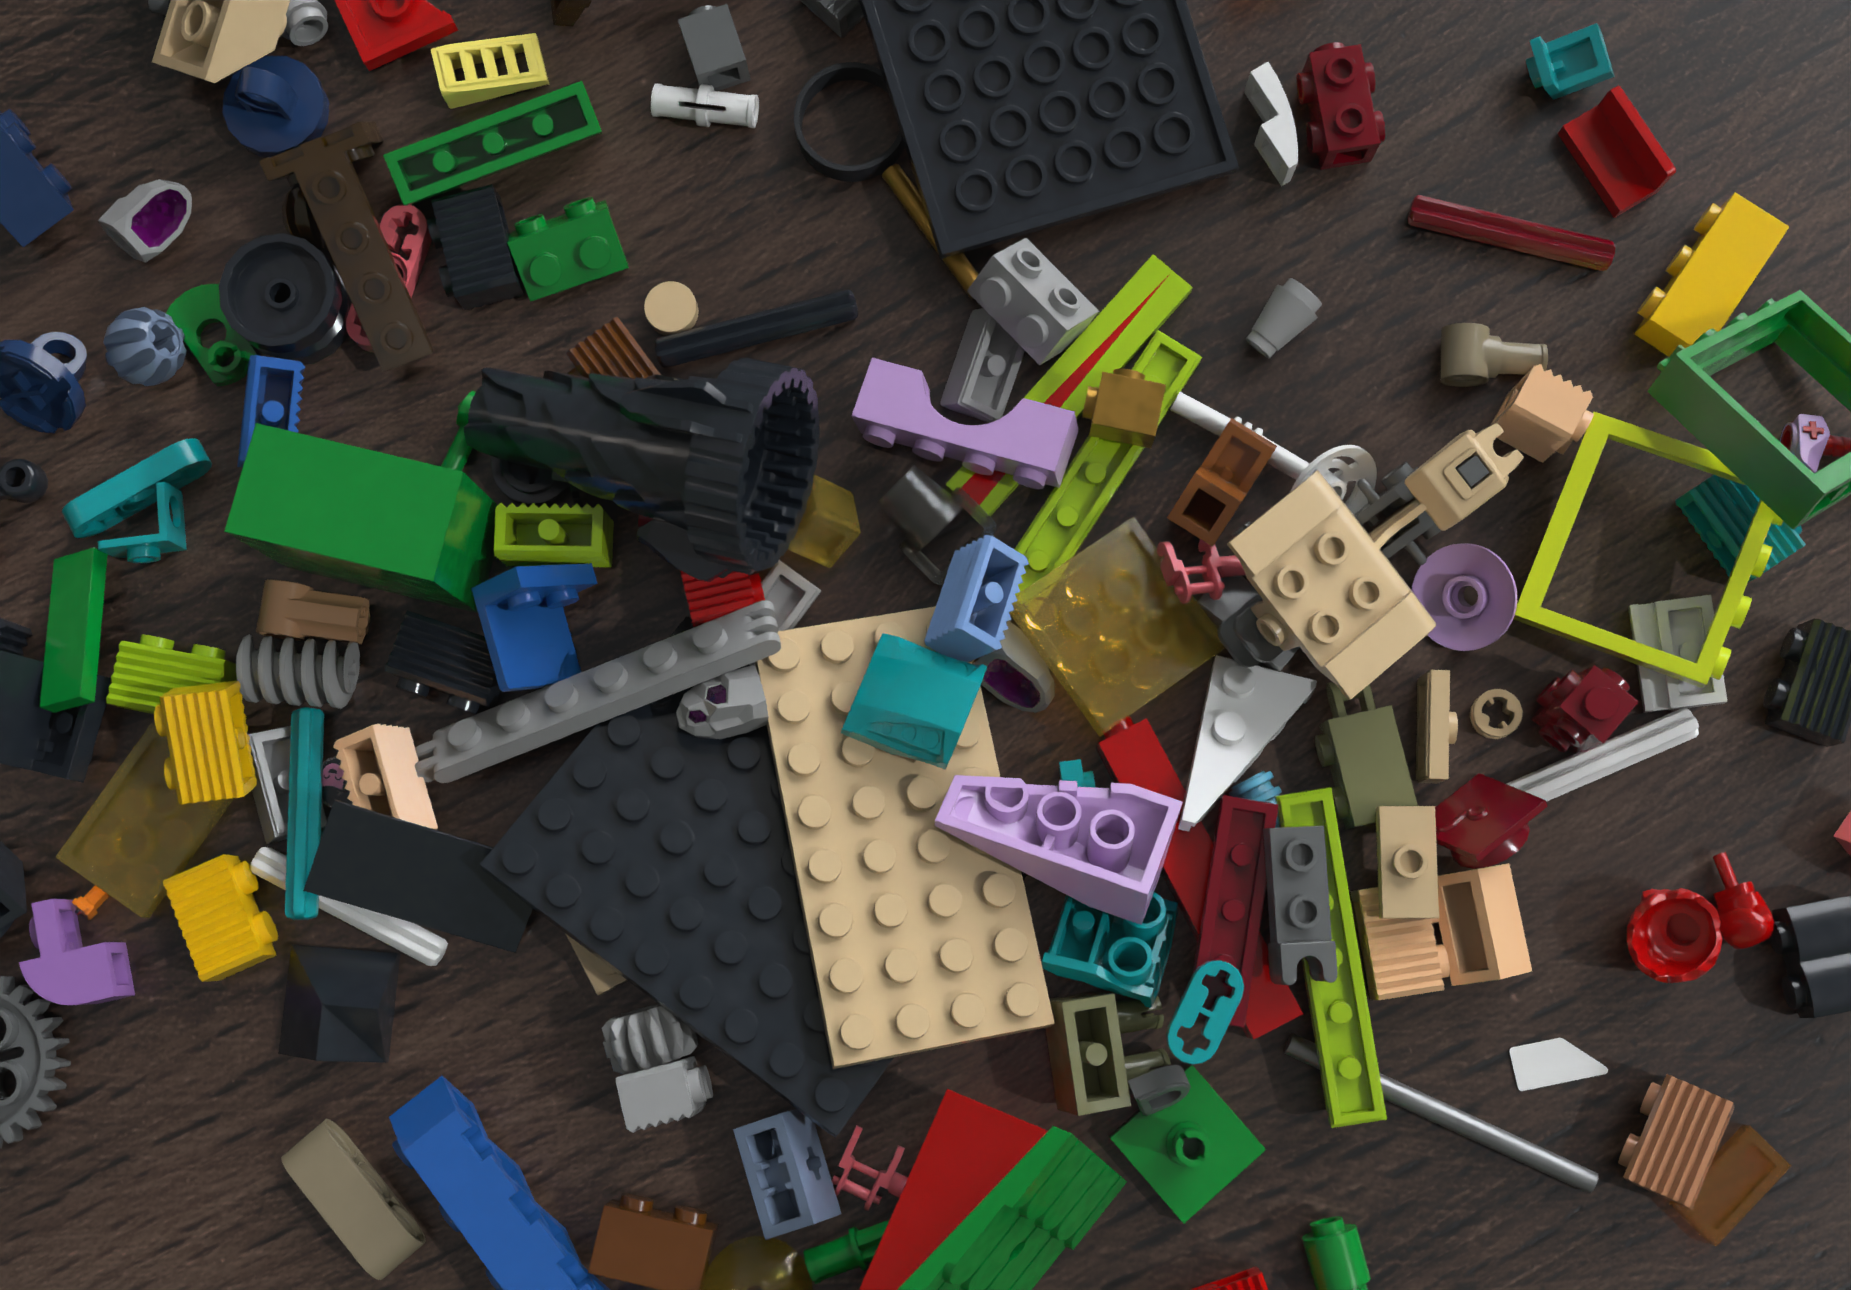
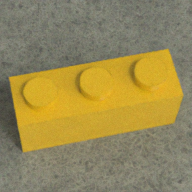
M1736 192L1721 207L1712 203L1693 229L1701 234L1693 247L1690 248L1684 244L1665 271L1672 275V278L1664 290L1656 286L1639 308L1637 313L1644 317V320L1634 335L1670 357L1678 345L1687 348L1693 345L1709 329L1714 328L1717 332L1720 331L1789 229V226Z

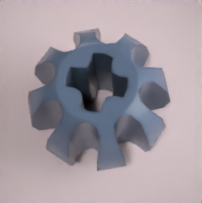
M146 307L130 309L122 312L107 327L103 341L107 349L105 359L108 365L113 366L118 376L131 384L140 383L144 386L157 385L168 381L183 366L187 351L183 344L185 335L183 330L175 325L171 316L158 309L151 310Z

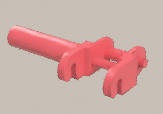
M1200 539L1198 549L1200 552H1206L1202 559V565L1184 567L1182 560L1177 559L1173 546L1169 541L1160 542L1157 547L1158 556H1164L1160 568L1167 586L1174 585V592L1183 604L1189 603L1191 595L1209 593L1213 600H1219L1225 588L1221 578L1246 575L1236 555L1220 557L1215 544L1212 547ZM1202 574L1204 582L1190 584L1187 575Z
M856 1125L838 1164L844 1171L841 1177L834 1175L832 1183L837 1185L835 1188L836 1196L840 1194L841 1190L866 1201L864 1210L868 1211L872 1202L877 1205L880 1203L882 1197L876 1195L880 1186L888 1189L890 1194L898 1198L900 1197L908 1177L895 1170L905 1148L898 1145L887 1170L877 1171L856 1161L852 1155L863 1129ZM851 1168L876 1179L871 1190L847 1179Z

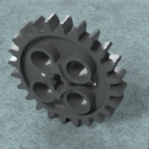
M0 976V1016L6 1023V1034L0 1042V1053L22 1047L24 1054L19 1058L0 1062V1149H2L3 1139L8 1144L23 1140L21 1127L31 1130L42 1126L36 1110L42 1112L55 1110L57 1105L47 1094L49 1091L66 1089L67 1086L62 1080L54 1077L55 1070L71 1066V1061L56 1057V1050L70 1043L69 1038H54L52 1031L63 1022L62 1017L45 1018L43 1014L51 1002L46 999H37L30 1002L34 990L29 985H19L14 989L15 977ZM8 1070H11L16 1078V1089L11 1096L5 1092L3 1087V1078Z

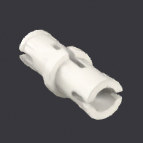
M655 83L651 95V113L653 117L664 116L695 120L697 125L702 127H709L711 122L755 128L759 113L758 95L754 94L743 95L714 91L712 85L701 84L699 89ZM685 102L724 106L726 110L685 105Z

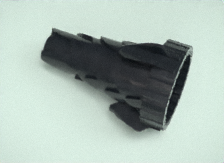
M740 358L739 361L734 360L717 378L689 376L688 380L658 374L647 378L636 377L634 379L590 373L589 378L554 371H545L543 378L491 367L481 369L482 386L479 387L473 396L469 408L468 424L464 426V435L468 446L498 459L551 470L552 480L570 483L588 494L614 501L618 506L628 511L652 518L653 520L638 528V541L647 545L654 553L677 569L701 581L711 582L717 577L725 578L733 571L752 574L754 571L758 572L771 568L778 563L779 558L784 556L788 550L791 540L794 539L799 529L800 521L803 519L807 508V501L811 494L820 437L818 398L816 390L813 389L811 378L806 376V372L803 369L750 358Z

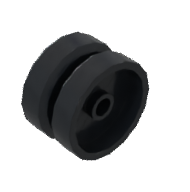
M285 233L260 236L241 246L226 263L219 283L220 308L231 328L266 357L301 361L303 365L315 364L335 353L349 336L346 329V318L352 301L337 268L332 265L323 252L306 239Z

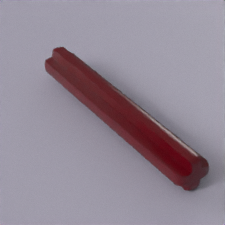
M1415 196L1408 212V223L1411 226L1599 271L1607 270L1614 259L1616 244L1611 240L1431 197Z

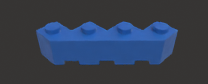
M443 1076L439 1077L389 1116L397 1137L392 1143L396 1154L406 1166L411 1169L414 1168L440 1203L439 1210L445 1221L453 1230L462 1233L487 1267L486 1275L496 1290H610L597 1277L588 1273V1270L581 1264L566 1228L535 1202L520 1166L488 1138L474 1104Z

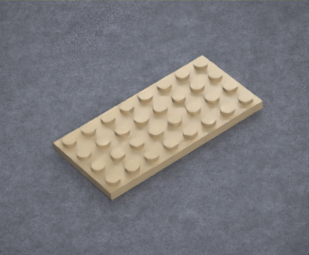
M936 606L778 631L781 642L780 651L755 662L766 698L769 716L767 729L832 1069L1051 1027L1055 1024L1022 872L935 826V819L955 775L1000 777L981 686L945 770L925 762L887 753L841 734L843 725L882 633L898 636L937 652L926 646L924 642Z

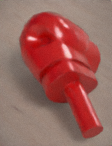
M1726 852L1713 856L1725 890L1713 894L1718 904L1716 909L1721 922L1719 931L1722 939L1735 949L1748 948L1767 940L1771 936L1775 925L1768 905L1758 891L1755 892L1752 881L1738 883Z

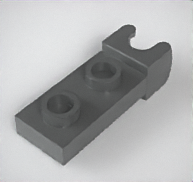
M1324 826L1263 829L1271 942L1268 943L1270 979L1277 985L1294 984L1297 979V964L1304 957L1308 962L1309 973L1313 980L1335 982L1338 974L1335 941H1331Z

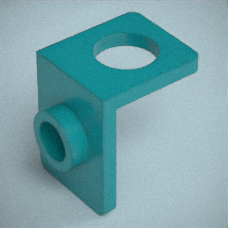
M157 482L159 534L98 541V550L114 558L127 557V561L131 563L156 562L161 560L160 553L187 550L182 492L167 482ZM169 502H170L171 508H172L173 522H172L171 516H170Z

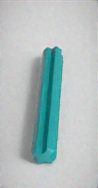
M311 707L296 709L291 714L285 915L293 920L316 918L319 911V895L303 891L321 840L324 713L321 709Z

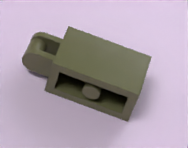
M1328 682L1326 690L1333 719H1329L1319 725L1321 734L1315 736V746L1322 767L1330 766L1335 786L1332 787L1337 820L1343 819L1345 829H1351L1376 823V807L1418 806L1392 705L1376 709L1369 684L1352 698L1359 699L1362 712L1347 715L1343 702L1347 701L1346 697L1334 682Z

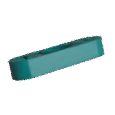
M195 438L181 440L73 499L64 506L62 514L76 538L97 535L157 502V482H167L180 489L207 473L212 467V462L200 440Z

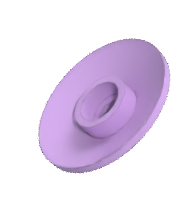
M1453 544L1435 551L1427 558L1426 563L1419 567L1412 585L1413 593L1436 622L1435 628L1428 636L1436 643L1452 650L1471 651L1494 643L1507 631L1515 616L1517 588L1510 569L1494 552L1476 544ZM1468 586L1475 588L1478 593V600L1474 605L1468 604L1464 599V591Z

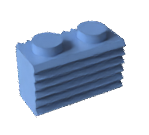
M984 535V538H978V541H972V544H967L966 547L955 550L924 640L925 645L940 654L967 663L1001 649L1000 640L1005 639L1003 631L1008 629L1006 622L1011 620L1009 612L1014 611L1012 603L1017 601L1015 594L1020 592L1018 585L1023 583L1021 575L1026 574L1024 566L1029 564L1027 557L990 535Z

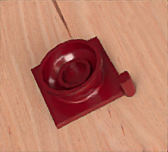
M1478 773L1435 807L1436 843L1450 849L1453 861L1461 867L1477 869L1493 866L1507 860L1521 849L1527 841L1530 832L1528 822L1547 808L1548 805L1546 800Z

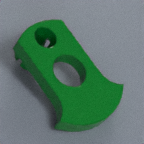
M205 284L191 288L175 299L166 314L172 317L175 325L183 330L185 335L184 341L215 385H229L247 375L250 356L259 354L254 346L229 325L220 308L219 284ZM215 322L224 324L227 330L225 340L214 343L210 348L203 347L201 343L203 329ZM234 356L233 362L225 366L226 361Z

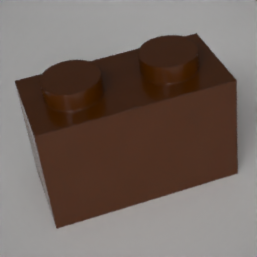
M622 1193L620 1201L612 1199L604 1205L588 1273L658 1290H704L719 1226L717 1223L706 1221L707 1212L685 1206H675L674 1213L653 1209L654 1200L628 1193Z

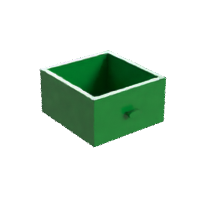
M256 423L224 532L290 569L478 613L471 588L487 581L494 559L495 509L498 505L462 471Z

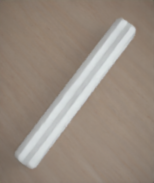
M1681 708L1606 740L1604 744L1578 752L1506 784L1542 798L1547 802L1696 738L1699 734V724L1688 708Z
M261 847L251 862V872L286 890L287 856L272 848ZM319 896L320 909L428 966H436L445 954L448 946L447 941L415 923Z

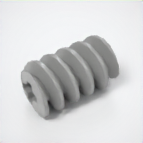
M248 634L239 645L236 656L237 681L241 685L240 692L243 698L251 703H257L264 698L268 703L279 704L285 699L288 704L300 706L307 701L310 706L321 707L328 701L331 707L342 709L348 704L353 695L360 669L358 643L352 641L347 645L344 656H339L338 645L335 640H329L326 643L323 655H319L314 639H307L302 653H297L295 639L286 637L280 652H276V645L272 636H265L261 641L259 650H255L253 636Z

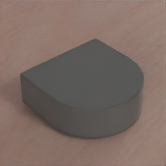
M1179 1065L1164 1066L1128 1081L1143 1116H1149L1176 1104L1189 1093L1191 1088L1183 1068Z

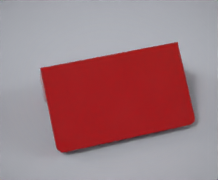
M1619 85L1609 90L1596 107L1563 125L1557 133L1614 218L1658 193L1676 173L1675 166Z

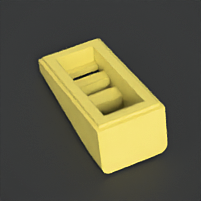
M536 33L454 43L431 49L440 91L450 109L549 84ZM525 53L529 72L519 73L515 54ZM504 57L508 75L499 76L495 59ZM483 62L487 77L478 79L474 64ZM463 68L464 81H456L455 69Z

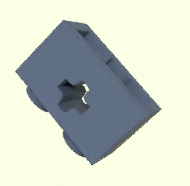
M795 1109L733 1129L765 1240L842 1214L815 1123Z

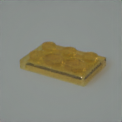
M154 723L149 725L56 856L61 862L142 918H150L167 894V890L163 886V880L182 873L234 799L179 804L176 789L170 790L164 776V763L166 758L170 757L167 736L161 737Z

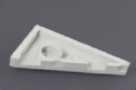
M1216 655L1211 668L1178 829L1189 832L1191 826L1194 827L1206 817L1233 782H1237L1260 756L1269 741L1275 739L1299 707L1311 698L1316 688V680L1256 665L1245 668L1233 659Z

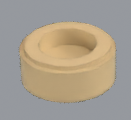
M668 281L658 284L648 293L644 304L645 314L650 325L656 332L664 336L691 330L698 318V304L692 291L679 282Z

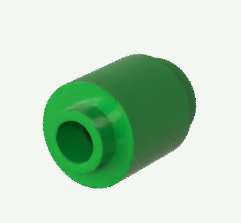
M1342 1216L1327 1217L1312 1222L1310 1224L1312 1232L1304 1235L1302 1241L1315 1289L1368 1290L1366 1283L1371 1280L1357 1226L1355 1224H1344Z

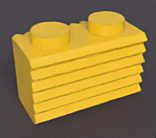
M239 681L173 688L160 696L161 704H157L155 707L154 720L158 734L161 737L167 736L170 757H167L164 763V776L170 790L176 789L178 802L181 805L210 800L240 798L246 796L256 787L257 779L255 777L251 746L249 745L250 737L247 734L248 726L246 725V715L244 714Z
M223 854L163 880V886L167 890L168 898L171 900V907L175 911L178 926L182 930V936L186 940L187 948L190 950V957L194 961V967L198 971V977L202 982L222 980L276 956L272 942L278 940L277 929L268 912L259 911L253 892L259 888L256 875L251 872L250 864L247 861L240 862L238 856Z

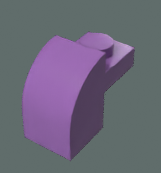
M48 899L31 903L33 918H31L29 923V932L34 946L39 949L40 958L19 962L26 982L39 996L60 1005L99 1004L135 996L126 943L104 942L83 947L78 916L75 913L76 908L72 904L73 900Z

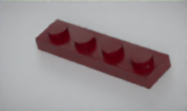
M1223 795L1220 799L1193 973L1200 965L1216 960L1230 963L1238 969L1243 978L1244 991L1229 1025L1245 1027L1267 884L1263 829L1275 828L1279 805ZM1220 970L1215 977L1205 975L1202 980V985L1209 989L1208 996L1202 1007L1209 1011L1218 996L1229 997L1232 992V988L1225 983L1227 973L1223 970ZM1201 1013L1197 1017L1199 1020H1206L1207 1016Z

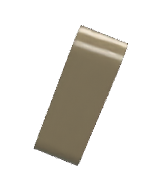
M325 1119L281 1157L282 1163L290 1177L357 1262L373 1278L383 1280L425 1244L426 1238L418 1223L349 1136L335 1122Z

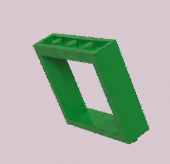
M1801 290L1777 302L1772 298L1767 300L1750 316L1744 312L1739 314L1724 329L1718 332L1714 328L1709 329L1693 345L1687 348L1678 345L1670 357L1659 362L1657 369L1661 373L1647 391L1793 530L1851 495V452L1818 472L1813 473L1710 376L1775 342L1851 412V335Z

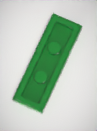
M94 547L54 559L40 708L53 713L95 702L108 554Z

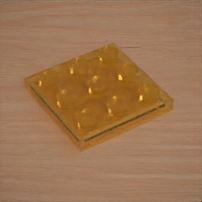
M1134 517L1015 595L1017 601L1012 603L1014 611L1009 612L1100 737L1225 649V646L1218 637V629L1195 598L1191 595L1190 602L1183 604L1174 592V585L1167 586L1160 568L1164 557L1158 556L1157 547Z

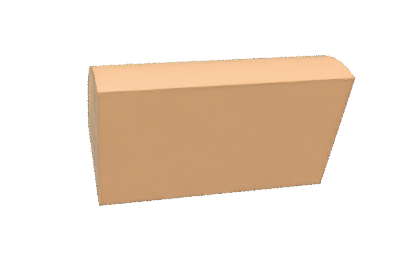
M1510 864L1438 876L1439 926L1443 945L1448 955L1452 986L1500 980L1531 972L1532 967Z

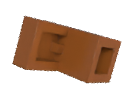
M1231 418L1167 518L1213 547L1274 453L1277 445Z

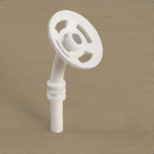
M1179 392L1170 409L1218 436L1221 435L1231 420L1229 417L1182 392ZM1238 416L1234 418L1239 423H1242V418ZM1247 422L1244 424V426L1252 430L1251 423ZM1257 428L1254 430V432L1262 436V429ZM1272 442L1277 445V448L1267 463L1296 480L1291 491L1318 470L1342 500L1346 494L1347 482L1356 481L1350 497L1345 502L1353 514L1368 504V500L1359 489L1357 482L1359 479H1366L1374 489L1377 469L1372 456L1361 447L1355 445L1338 446L1324 452L1309 464ZM1347 456L1353 458L1355 462L1348 465L1340 459L1333 458ZM1339 468L1340 470L1335 473H1331L1328 469Z

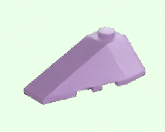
M955 775L935 819V826L1089 907L1142 925L1158 883L1183 802L1125 783H1111L1110 788L1077 787V781L1059 780L1058 786L1025 784L1021 778Z

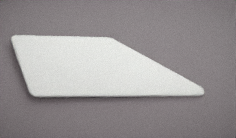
M1563 1038L1512 1047L1509 1050L1517 1086L1520 1091L1599 1076L1608 1072L1606 1066Z

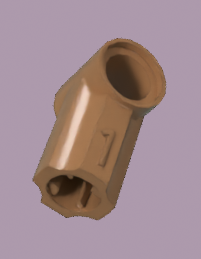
M265 580L256 633L278 639L292 637L295 641H305V637L345 643L352 641L362 645L365 635L368 634L371 617L369 600L357 596L314 591L310 586L294 582Z

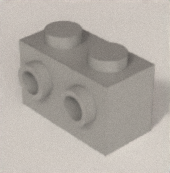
M1027 238L994 254L967 290L1039 365L1069 348L1099 312Z

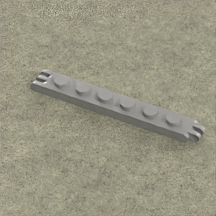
M759 601L438 729L433 733V740L415 748L419 760L415 764L417 776L423 777L425 782L433 780L440 783L452 782L776 654L781 649V642L778 635L774 605L770 601Z

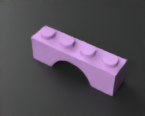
M876 358L871 359L852 413V418L860 433L863 434V438L872 444L891 448L894 443L912 447V451L918 456L932 461H942L944 456L963 461L962 465L965 468L983 475H992L994 470L1014 475L1013 479L1017 483L1034 489H1043L1045 484L1060 488L1079 431L1074 411L1025 398L1007 415L994 422L983 425L958 424L943 417L933 408L930 400V389L921 370Z

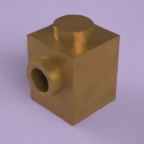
M1114 369L1113 374L1102 372L1099 388L1088 386L1082 418L1092 420L1089 436L1151 448L1156 436L1166 384L1144 380V374L1130 369Z

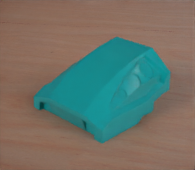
M882 633L843 725L841 734L887 753L925 762L945 770L963 731L987 666L984 664L973 665L957 660L898 636Z
M1154 892L1143 923L1140 925L1089 907L1066 895L1048 952L1044 953L1042 959V968L1057 976L1082 981L1100 989L1141 1000L1146 1007L1151 1008L1158 996L1171 951L1178 916V903L1163 899Z

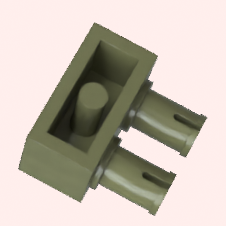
M1095 991L1049 998L1055 1024L1045 1029L1057 1110L1080 1116L1131 1106L1129 1089L1131 1088L1128 1081L1158 1069H1150L1152 1067L1171 1064L1169 1056L1163 1048L1128 1056L1123 1054L1121 1034L1162 1028L1163 1014L1154 1015V1013L1141 1015L1142 1012L1162 1009L1158 996L1151 1008L1146 1007L1138 999L1131 998L1115 1001V994Z

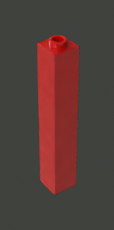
M1129 716L1101 731L1105 740L1099 742L1095 749L1113 783L1132 784L1184 802L1186 791L1147 718L1134 724ZM1181 808L1161 874L1198 943L1213 842L1201 821L1194 827L1191 826L1189 832L1178 829L1182 812ZM1260 931L1245 1027H1242L1246 1037L1250 1039H1256L1303 1014L1289 986L1277 985L1271 981L1268 946Z

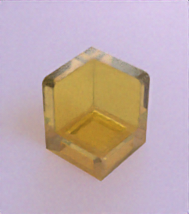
M814 474L813 486L807 501L806 511L803 519L800 521L799 529L794 539L790 542L788 550L831 568L861 532L853 494Z

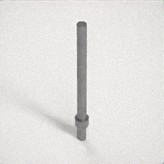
M1292 1033L1286 1042L1284 1053L1320 1070L1316 1044ZM1379 1073L1385 1100L1590 1194L1596 1187L1598 1173Z

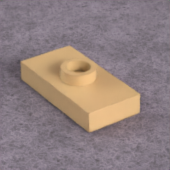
M1430 670L1418 678L1416 780H1418V783L1437 784L1449 779V744H1455L1458 733L1456 712H1449L1450 670Z
M1435 806L1376 807L1379 919L1439 918Z

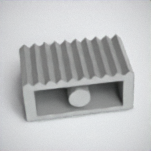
M695 1056L665 1063L646 1070L628 1073L616 1078V1086L626 1129L632 1133L640 1129L646 1130L651 1126L657 1127L663 1123L668 1124L674 1120L680 1121L685 1117L691 1118L703 1111L707 1099L713 1098L712 1084L706 1065L698 1067Z

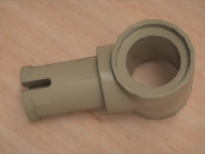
M1456 323L1441 329L1440 382L1442 384L1455 387H1471L1483 385L1489 381V378H1496L1498 374L1526 375L1533 366L1542 364L1543 371L1547 369L1548 348L1546 344L1502 342L1499 336L1490 335V328L1488 326L1477 323Z

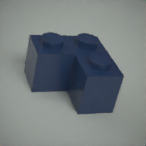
M8 109L4 113L0 111V223L22 247H25L74 210L67 194L72 190V187L53 164L43 168L31 152L36 149V146L28 137L31 135L30 131L11 109Z

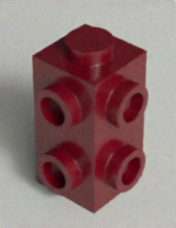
M1333 42L1316 48L1314 52H1309L1302 73H1298L1296 77L1299 102L1301 105L1308 104L1311 122L1306 123L1307 146L1311 154L1317 153L1320 170L1371 162L1380 143L1385 140L1383 114L1380 110L1374 111L1371 93L1375 92V72L1371 62H1364L1361 44L1345 47L1343 43Z
M1594 665L1579 673L1572 669L1562 679L1558 676L1555 677L1536 698L1535 701L1541 705V708L1531 719L1541 727L1539 734L1550 746L1560 752L1565 753L1569 750L1574 754L1604 744L1639 701L1627 692L1630 686L1620 675L1605 667L1599 669Z

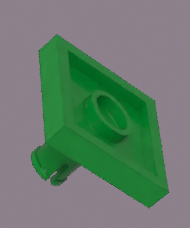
M1192 1064L1183 1069L1191 1088L1181 1101L1149 1116H1143L1139 1109L1109 1136L1183 1224L1266 1150Z

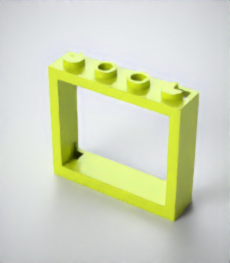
M1593 412L1594 416L1585 432L1519 598L1513 619L1703 688L1707 685L1710 677L1720 680L1726 668L1732 650L1723 647V643L1730 626L1740 629L1745 620L1752 598L1744 596L1743 593L1750 576L1753 575L1760 578L1767 565L1773 547L1763 543L1771 523L1781 526L1783 520L1760 499L1695 663L1541 607L1607 439L1745 485L1707 449Z

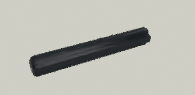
M847 289L660 337L654 341L655 352L661 367L668 368L855 320L858 317V308L853 292Z

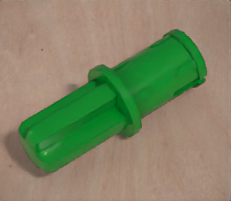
M889 1220L860 1231L855 1226L848 1229L849 1234L804 1249L805 1264L814 1284L821 1283L823 1280L858 1267L862 1271L868 1270Z

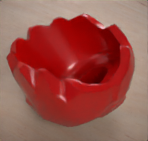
M1683 888L1643 891L1640 903L1631 914L1627 925V945L1633 962L1644 974L1664 983L1686 982L1702 977L1716 964L1721 951L1722 936L1719 931L1721 922L1717 909L1703 896Z

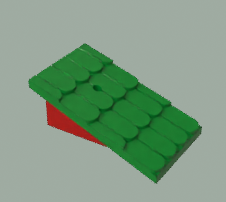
M947 1089L859 1290H1032L1065 1247L1071 1250L1075 1249L1127 1181L1072 1133L1052 1126L1048 1131Z

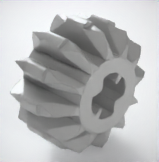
M656 1003L610 1018L602 1027L605 1040L603 1046L606 1057L610 1058L613 1071L622 1074L646 1070L678 1060L683 1056L690 1055L698 1045L696 1032Z

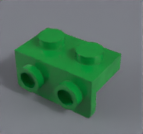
M593 197L583 198L564 206L565 214L545 220L543 214H538L522 219L514 224L516 231L508 234L507 243L530 302L629 268L606 200L595 203Z

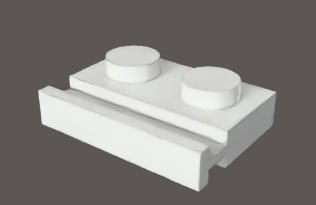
M1711 595L1657 601L1641 605L1633 604L1628 607L1633 641L1695 663L1714 616ZM1637 665L1643 713L1725 704L1727 702L1723 674L1720 680L1710 677L1707 685L1700 688Z

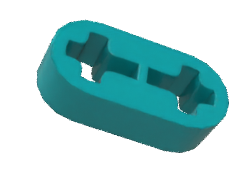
M1220 960L1208 961L1200 965L1193 973L1166 1032L1169 1050L1182 1062L1189 1064L1203 1063L1210 1059L1217 1051L1244 991L1243 978L1238 969L1233 965ZM1220 970H1223L1227 973L1225 983L1232 988V992L1229 997L1218 996L1209 1011L1202 1007L1209 992V989L1202 985V980L1205 975L1215 977ZM1201 1013L1207 1016L1201 1029V1035L1208 1039L1207 1045L1204 1049L1194 1047L1190 1054L1184 1053L1182 1051L1184 1041L1177 1037V1032L1181 1026L1191 1028L1198 1014Z

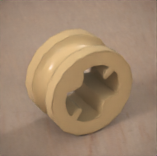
M1492 689L1475 699L1471 706L1470 719L1472 726L1478 734L1489 739H1500L1518 728L1522 721L1523 710L1520 701L1514 694L1503 689ZM1494 700L1502 702V712L1510 715L1508 724L1502 721L1498 724V728L1489 726L1490 717L1482 713L1483 705L1486 704L1487 707H1490L1494 704Z

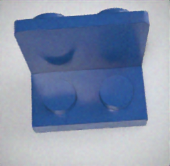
M592 563L517 566L471 588L498 686L502 692L544 688L581 673L563 607L579 600L578 592L598 584Z

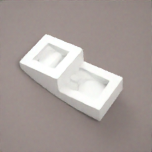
M1266 62L1250 72L1244 93L1264 122L1260 126L1254 145L1280 185L1283 186L1291 181L1298 164L1297 134L1286 94L1269 62Z

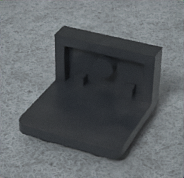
M0 650V764L84 783L87 769L93 756V748L103 713L107 707L106 697L109 694L108 687L112 683L111 678L97 675L94 703L53 713L40 708L44 662Z

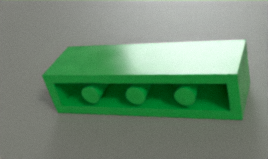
M580 81L386 153L383 156L404 206H409L602 134V130L584 84Z

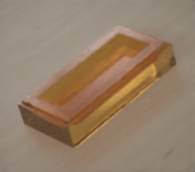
M1743 1124L1715 1154L1693 1209L1690 1210L1672 1201L1669 1204L1710 1244L1717 1246L1786 1173L1791 1165L1750 1125Z

